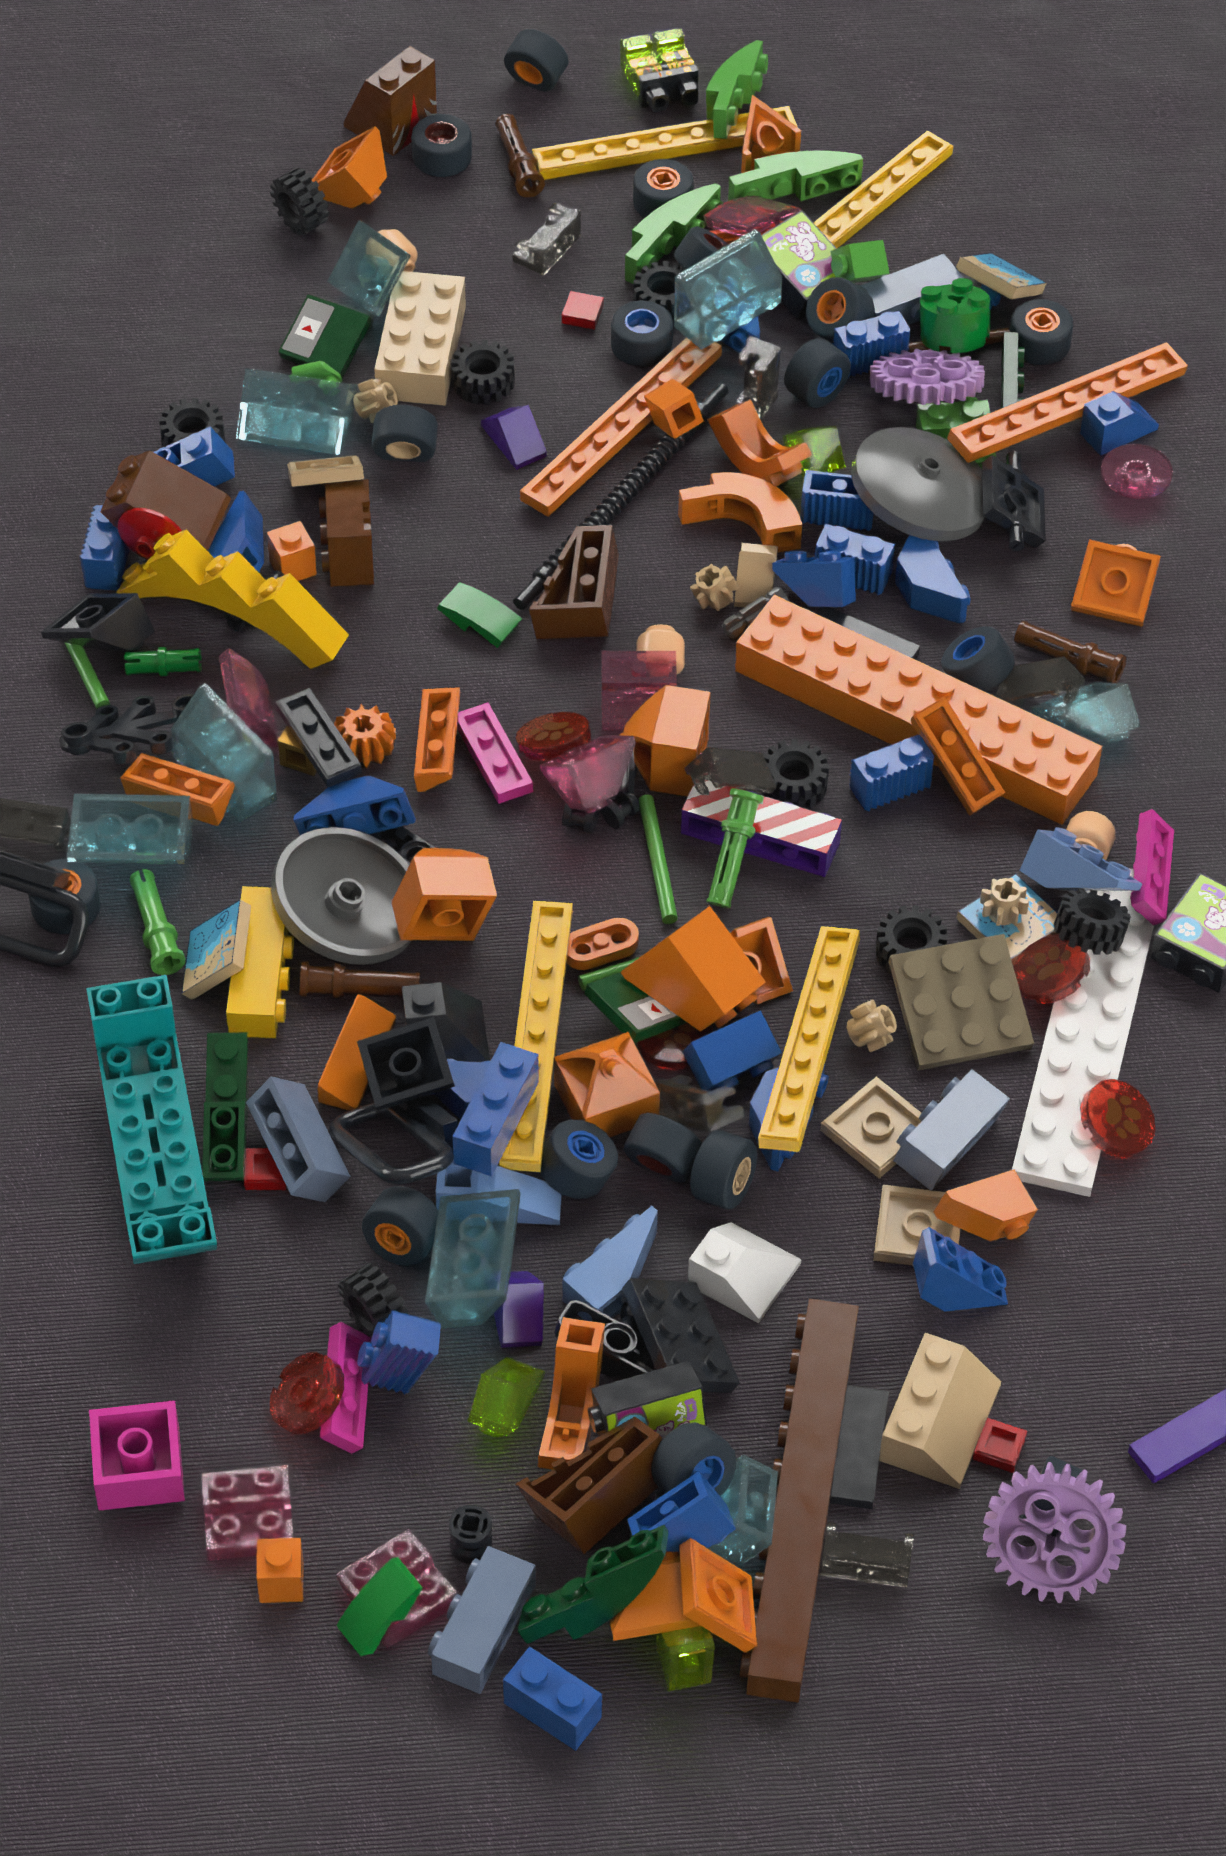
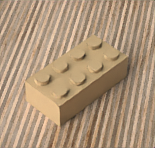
M396 270L375 365V379L380 378L381 383H390L396 392L398 401L446 406L452 376L451 360L453 359V354L457 351L466 308L465 277Z

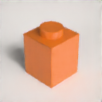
M675 379L669 380L644 395L654 424L674 439L704 422L693 392Z
M301 521L267 532L269 562L274 571H281L285 575L290 573L297 581L317 575L315 545Z
M301 1538L257 1539L256 1579L260 1603L303 1602L304 1562Z

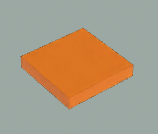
M1089 539L1071 604V611L1142 627L1161 556Z
M691 1538L680 1544L683 1615L745 1653L756 1647L757 1638L752 1576Z

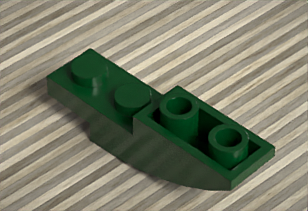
M247 1032L207 1033L206 1102H204L203 1131L204 1181L244 1180L248 1106L246 1102L249 1093Z
M662 1525L651 1531H639L629 1541L613 1548L605 1547L598 1550L588 1559L585 1578H574L559 1590L548 1595L540 1594L531 1598L522 1607L518 1632L527 1644L564 1627L572 1639L575 1640L616 1616L644 1590L661 1565L666 1554L669 1533L666 1526Z

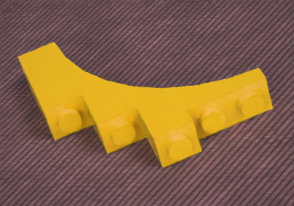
M187 529L175 535L170 533L164 535L155 544L154 550L156 552L147 562L143 564L136 562L124 572L122 578L125 581L116 592L137 593L139 598L166 596L188 599L216 607L266 632L289 649L310 669L332 661L349 636L290 573L277 579L270 577L265 580L238 551L225 557L219 555L214 558Z

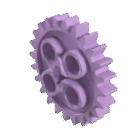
M915 349L912 353L902 350L900 355L891 352L889 357L880 356L879 360H874L873 365L870 366L871 388H875L876 393L883 392V397L894 396V401L907 399L909 404L914 401L921 403V405L926 403L940 405V401L952 404L954 399L966 401V396L975 397L976 393H981L982 388H984V366L979 365V361H971L970 356L960 357V353L947 354V350L939 352L932 349L923 351Z
M1048 1462L1045 1473L1040 1475L1034 1465H1030L1027 1479L1016 1471L1013 1473L1011 1480L1013 1487L1002 1482L998 1490L1001 1497H991L988 1507L992 1511L986 1512L983 1522L990 1527L985 1529L983 1540L993 1543L988 1546L986 1555L993 1558L1000 1557L994 1569L996 1573L1005 1570L1010 1571L1007 1585L1010 1586L1018 1580L1024 1583L1022 1595L1025 1596L1032 1588L1038 1589L1039 1601L1043 1602L1047 1592H1054L1057 1603H1061L1064 1592L1069 1591L1071 1596L1077 1601L1080 1598L1081 1587L1094 1594L1097 1588L1096 1579L1107 1584L1111 1574L1109 1569H1118L1120 1558L1117 1555L1124 1553L1126 1544L1120 1540V1538L1125 1537L1126 1525L1117 1523L1122 1518L1123 1510L1122 1508L1109 1509L1114 1502V1493L1102 1496L1099 1494L1103 1483L1102 1480L1095 1481L1091 1485L1085 1483L1087 1478L1086 1470H1083L1075 1478L1071 1476L1070 1464H1066L1062 1473L1057 1474L1052 1463ZM1037 1499L1048 1500L1053 1504L1054 1509L1049 1511L1041 1510L1036 1507L1034 1501ZM1022 1514H1023V1515H1025L1027 1518H1026V1519H1020V1518H1019V1515H1022ZM1086 1519L1093 1524L1094 1528L1082 1530L1076 1527L1073 1521ZM1053 1529L1060 1531L1056 1537L1050 1535ZM1021 1535L1029 1536L1036 1544L1029 1547L1022 1546L1016 1541L1015 1537ZM1082 1547H1089L1090 1550L1084 1551ZM1058 1555L1069 1556L1074 1560L1075 1564L1063 1566L1056 1561L1055 1557Z

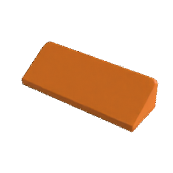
M460 687L422 690L414 779L418 792H424L452 779Z
M945 696L911 717L910 722L933 753L935 762L970 816L1005 794L1002 786Z
M141 753L120 778L127 797L215 826L221 823L235 787L233 781Z
M357 994L317 1086L319 1103L349 1111L359 1107L369 1082L357 1041L391 1031L396 1021V1015L367 997Z

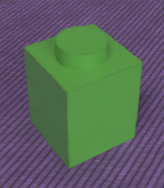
M883 240L848 244L830 251L832 257L831 267L835 277H842L853 283L872 281L890 274Z

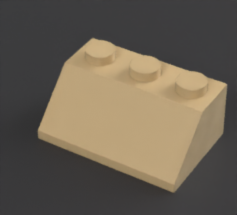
M924 1333L883 1432L879 1461L960 1489L986 1418L989 1417L1000 1389L1001 1381L965 1346Z

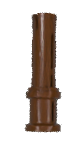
M503 114L497 118L495 126L499 131L504 148L510 159L508 171L516 179L515 188L517 193L522 197H534L544 189V177L537 171V159L533 154L528 153L515 117L511 114ZM529 178L531 179V182L533 184L532 187H530L527 179Z
M1021 621L1014 636V642L1021 643L1049 656L1073 664L1080 674H1093L1107 680V684L1110 686H1115L1118 683L1126 665L1127 659L1123 654L1115 656L1098 649V645L1093 642L1086 643L1085 645L1029 624L1027 621ZM1040 639L1064 648V650L1053 645H1050L1048 643H1045L1043 641H1040Z
M302 961L300 997H306L308 993L332 994L333 998L337 999L344 997V993L402 996V986L420 984V972L348 970L341 963H335L333 967L311 966L308 961Z

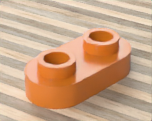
M613 918L571 932L566 963L577 970H588L632 955L637 950L639 943L637 926L628 919ZM622 941V943L616 944L614 942Z

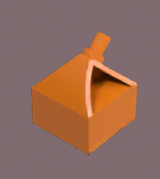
M665 685L633 714L625 724L624 732L619 735L617 740L607 745V750L613 749L619 754L627 753V740H633L634 762L650 791L688 797L697 776L700 777L707 749L711 692Z
M421 849L413 857L392 900L400 940L474 941L497 897L488 857L462 849Z
M629 1032L554 1057V1085L572 1120H584L595 1124L605 1131L609 1137L632 1130L641 1114L653 1113L659 1115L660 1092Z

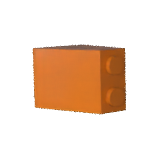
M710 906L620 972L626 980L700 1032L712 1023H715L718 1028L726 1024L737 1015L733 1008L735 1007L740 1012L758 999L754 991L766 983Z

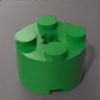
M966 278L955 279L952 281V284L926 286L921 289L920 339L926 347L939 351V346L950 347V353H964L979 349L986 344V337H990V297L987 292L973 286L972 280Z

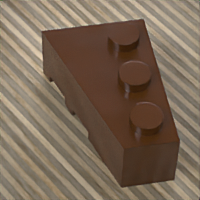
M366 479L325 483L326 496L319 497L320 518H327V523H320L321 545H328V550H321L322 571L330 572L331 587L374 584L369 481Z
M612 525L576 526L558 557L559 565L552 577L548 576L543 584L544 591L537 602L533 601L529 608L536 639L609 637L619 558Z
M633 1417L587 1443L590 1449L568 1462L562 1457L551 1463L554 1470L532 1482L526 1477L517 1482L516 1485L534 1515L585 1554L658 1488L653 1480L651 1467L654 1454L663 1439L652 1428L638 1418Z

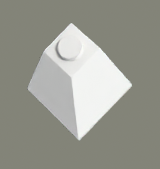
M729 1222L710 1229L689 1258L688 1282H696L701 1293L759 1323L801 1265V1259Z

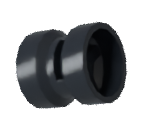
M464 1505L452 1513L449 1519L450 1550L453 1556L461 1562L472 1563L475 1558L481 1560L487 1546L492 1547V1519L484 1508L477 1505Z

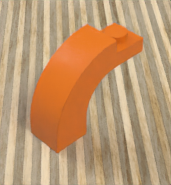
M751 400L736 404L707 419L722 449L743 474L758 477L776 487L803 473L801 470L803 466L800 461L812 455L806 442L791 447H785L776 442L763 426Z
M712 473L710 485L679 490L678 515L682 525L720 518L736 519L751 526L759 535L762 545L778 546V552L801 549L802 522L795 505L783 491L763 479L741 473Z
M565 1317L562 1319L556 1344L550 1407L538 1455L539 1468L554 1470L551 1463L562 1457L568 1462L588 1450L587 1443L590 1441L592 1430L588 1408L594 1406L591 1389L599 1387L605 1323Z

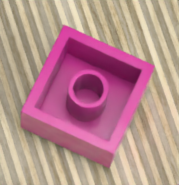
M175 1401L89 1410L93 1481L99 1511L185 1501L180 1432Z

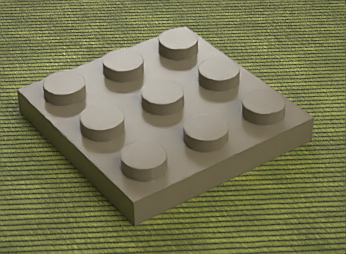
M1004 934L890 955L888 962L917 1071L1031 1049L1033 1047L1034 1040Z

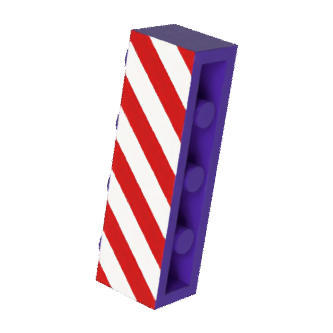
M697 776L682 808L681 834L722 846L725 832L722 831L721 824L723 820H727L731 805L730 789L738 788L725 785L717 780H709ZM763 796V804H758L753 827L756 829L755 835H752L751 839H747L744 853L825 877L840 844L842 820L826 813H818L798 807L790 802H782Z

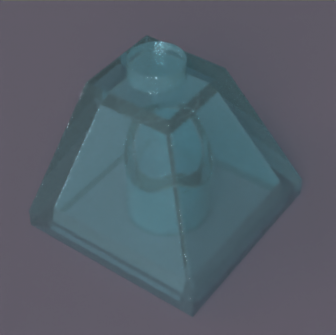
M358 221L327 282L375 316H380L411 255L364 222Z
M1093 682L1031 707L1032 713L1038 717L1091 738L1107 739L1108 743L1128 738V731L1141 726L1129 686L1125 683Z

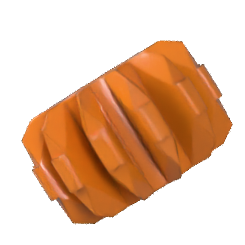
M361 703L358 710L354 711L346 707L344 716L336 717L334 725L358 761L362 762L366 768L370 761L382 764L384 756L392 755L394 740L396 739V728L391 723L389 713H380L377 705L367 710Z

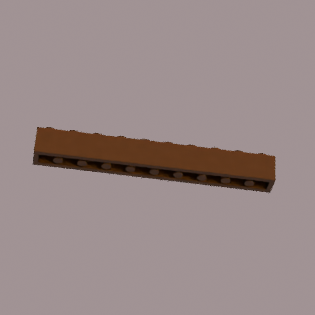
M809 1298L807 1313H798L795 1338L802 1339L801 1350L792 1349L789 1374L796 1375L795 1386H786L783 1410L791 1412L789 1422L781 1421L777 1443V1447L785 1449L783 1459H774L771 1484L779 1486L777 1497L768 1496L765 1522H772L771 1535L762 1534L759 1560H765L766 1566L764 1573L756 1572L753 1588V1598L760 1599L758 1612L754 1611L757 1646L752 1651L743 1652L740 1668V1677L748 1678L746 1695L799 1703L856 1334L858 1305Z

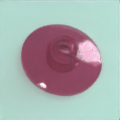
M1126 444L1114 448L1104 457L1101 475L1105 484L1115 493L1132 499H1147L1163 493L1169 487L1172 481L1173 468L1169 459L1159 450L1142 444Z

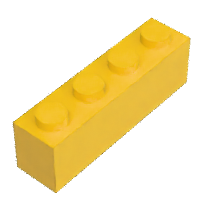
M242 886L241 900L251 905L244 968L231 976L226 1010L228 1033L247 1032L248 1037L276 1038L278 1023H285L286 999H281L282 991L289 990L290 967H285V960L293 958L294 937L289 935V930L283 924L275 909L271 888Z

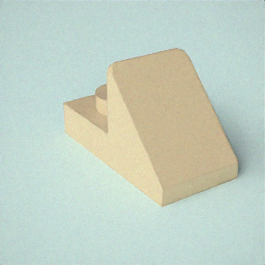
M742 543L738 559L736 582L739 589L735 592V607H746L759 597H765L767 592L773 589L775 572L772 569V563L777 561L778 546Z

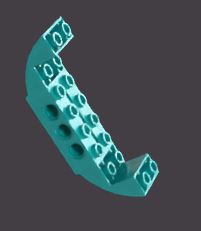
M167 975L86 988L133 1263L139 1264L217 1250L211 1209L208 1207L178 1047Z

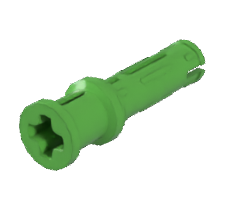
M730 789L731 805L727 820H723L721 824L725 835L709 896L706 900L709 904L723 908H731V900L747 839H751L752 835H755L756 829L753 827L758 804H763L764 801L763 796L740 789Z
M142 869L145 882H142L138 870L130 876L129 881L133 887L145 926L142 940L145 947L151 951L150 966L153 972L158 975L176 973L182 969L186 960L183 951L178 949L176 944L178 938L175 926L167 922L153 872Z

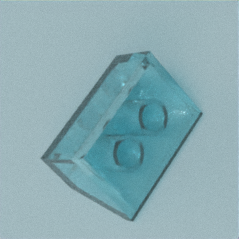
M752 230L675 276L674 327L701 350L714 342L720 341L725 335L740 326L747 325L755 317L775 308L777 304L781 303L782 276L758 230Z
M245 368L236 439L341 455L353 419V398L357 391V384L256 368Z
M206 683L199 686L171 728L173 740L171 752L179 765H186L189 768L233 781L235 787L225 812L230 811L239 822H242L277 800L273 752Z
M74 794L67 861L185 864L191 852L193 830L190 796Z
M519 1189L440 1197L425 1303L436 1320L441 1324L442 1329L482 1325L507 1300L521 1196Z

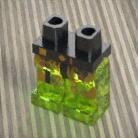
M681 28L653 33V42L649 34L620 40V66L635 94L639 97L641 107L650 106L653 112L666 110L669 107V102L680 100L685 106L698 103L699 70L687 51Z

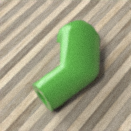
M316 361L292 367V377L296 384L315 380L321 385L326 395H336L340 391L343 383L341 375L325 362Z

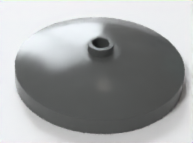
M896 427L877 431L868 436L860 445L853 459L851 469L854 487L865 505L890 526L922 539L952 541L971 535L984 522L986 517L983 515L982 469L976 461L968 463L947 439L919 429Z
M330 827L306 832L294 839L284 849L272 874V899L283 924L306 947L335 961L365 965L383 962L395 957L412 941L400 940L392 906V900L409 864L389 845L360 831Z

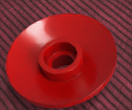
M147 508L129 509L121 515L118 521V532L122 541L135 554L146 560L155 554L154 546L164 535L168 533L175 535L182 531L167 516Z

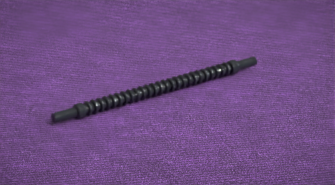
M718 383L701 402L697 401L704 422L676 439L666 433V436H663L660 442H657L654 448L649 450V454L644 455L643 460L639 461L630 473H627L625 478L620 481V485H616L614 491H610L608 497H605L602 503L598 504L596 509L591 511L590 516H587L579 526L609 525V522L613 521L615 516L619 515L621 510L626 508L627 503H630L633 497L638 495V491L643 490L644 485L648 484L650 479L654 478L656 473L660 472L662 467L667 464V461L672 459L673 454H677L679 448H682L685 442L690 440V436H694L696 430H699L708 421L707 419L711 417V411L729 393L728 387L723 383ZM568 535L567 541L561 543V547L555 549V553L550 554L549 560H545L543 566H539L533 572L532 580L513 599V603L518 609L524 610L544 589L543 584L547 577H552L559 565L558 557L571 535Z

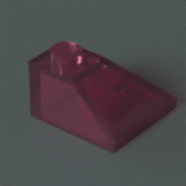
M602 735L539 767L543 775L570 809L585 810L586 813H591L607 806L606 799L618 794L636 742L633 736Z

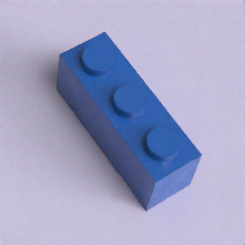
M500 1042L453 1134L454 1164L492 1177L539 1083L538 1054Z

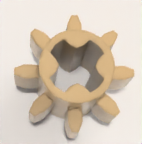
M380 378L370 379L358 384L361 392L355 394L353 398L354 406L359 416L363 419L370 418L371 423H374L376 413L381 409L397 405L398 403L397 395L392 385L388 382L381 383Z
M710 564L696 572L697 584L690 586V589L702 609L709 605L711 608L719 611L721 608L729 605L730 602L733 603L732 591L739 589V586L727 566L722 567L720 570L718 567Z
M1013 878L992 879L991 889H982L981 891L982 916H989L996 923V926L1009 925L1011 923L1017 925L1019 914L1027 915L1029 901L1025 899L1027 888L1020 887Z
M870 1000L850 1011L853 1018L847 1022V1031L855 1045L858 1047L867 1045L869 1052H873L893 1041L890 1034L896 1031L897 1024L892 1011L886 1005L876 1007L875 1001Z

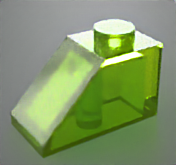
M815 426L782 435L786 447L806 442L812 455L800 461L803 466L801 468L803 472L801 473L802 477H805L806 470L835 473L836 470L846 468L836 426Z
M506 1357L481 1374L468 1422L479 1425L481 1432L493 1437L509 1435L520 1426L544 1378L545 1371Z
M698 1626L656 1634V1646L668 1692L711 1683L715 1645L707 1629Z

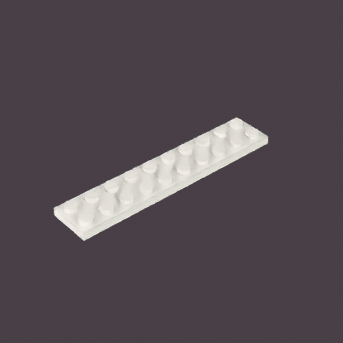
M1130 869L1131 873L1129 876L1134 878V870ZM1097 891V895L1103 896L1104 893L1109 894L1111 901L1118 899L1121 902L1120 906H1126L1128 914L1131 916L1123 943L1117 952L1112 950L1111 954L1106 955L1101 951L1100 955H1093L1092 950L1088 949L1087 953L1080 951V946L1072 948L1068 945L1067 950L1071 952V956L1063 964L1065 969L1060 976L1012 1170L1015 1169L1021 1182L1088 1197L1091 1195L1108 1123L1105 1117L1108 1112L1107 1101L1109 1098H1114L1154 928L1131 905L1130 896L1132 891Z

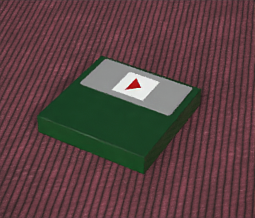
M308 294L278 353L280 358L300 365L323 361L336 370L343 379L372 320L370 315Z
M620 972L588 983L584 995L622 1033L629 1032L634 1043L687 1023L626 980Z

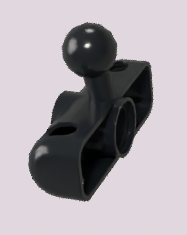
M573 1300L567 1304L555 1327L554 1333L557 1340L563 1317L576 1319L578 1312H586L592 1317V1322L605 1323L601 1374L614 1377L621 1375L625 1378H630L655 1371L646 1366L650 1354L642 1335L635 1331L639 1330L627 1301L623 1303L620 1309L621 1322L579 1300Z

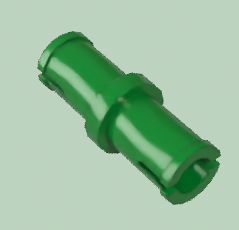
M158 647V651L125 652L124 659L127 660V663H125L126 675L159 673L160 676H168L169 672H201L202 664L199 663L202 660L200 648L168 650L167 647Z

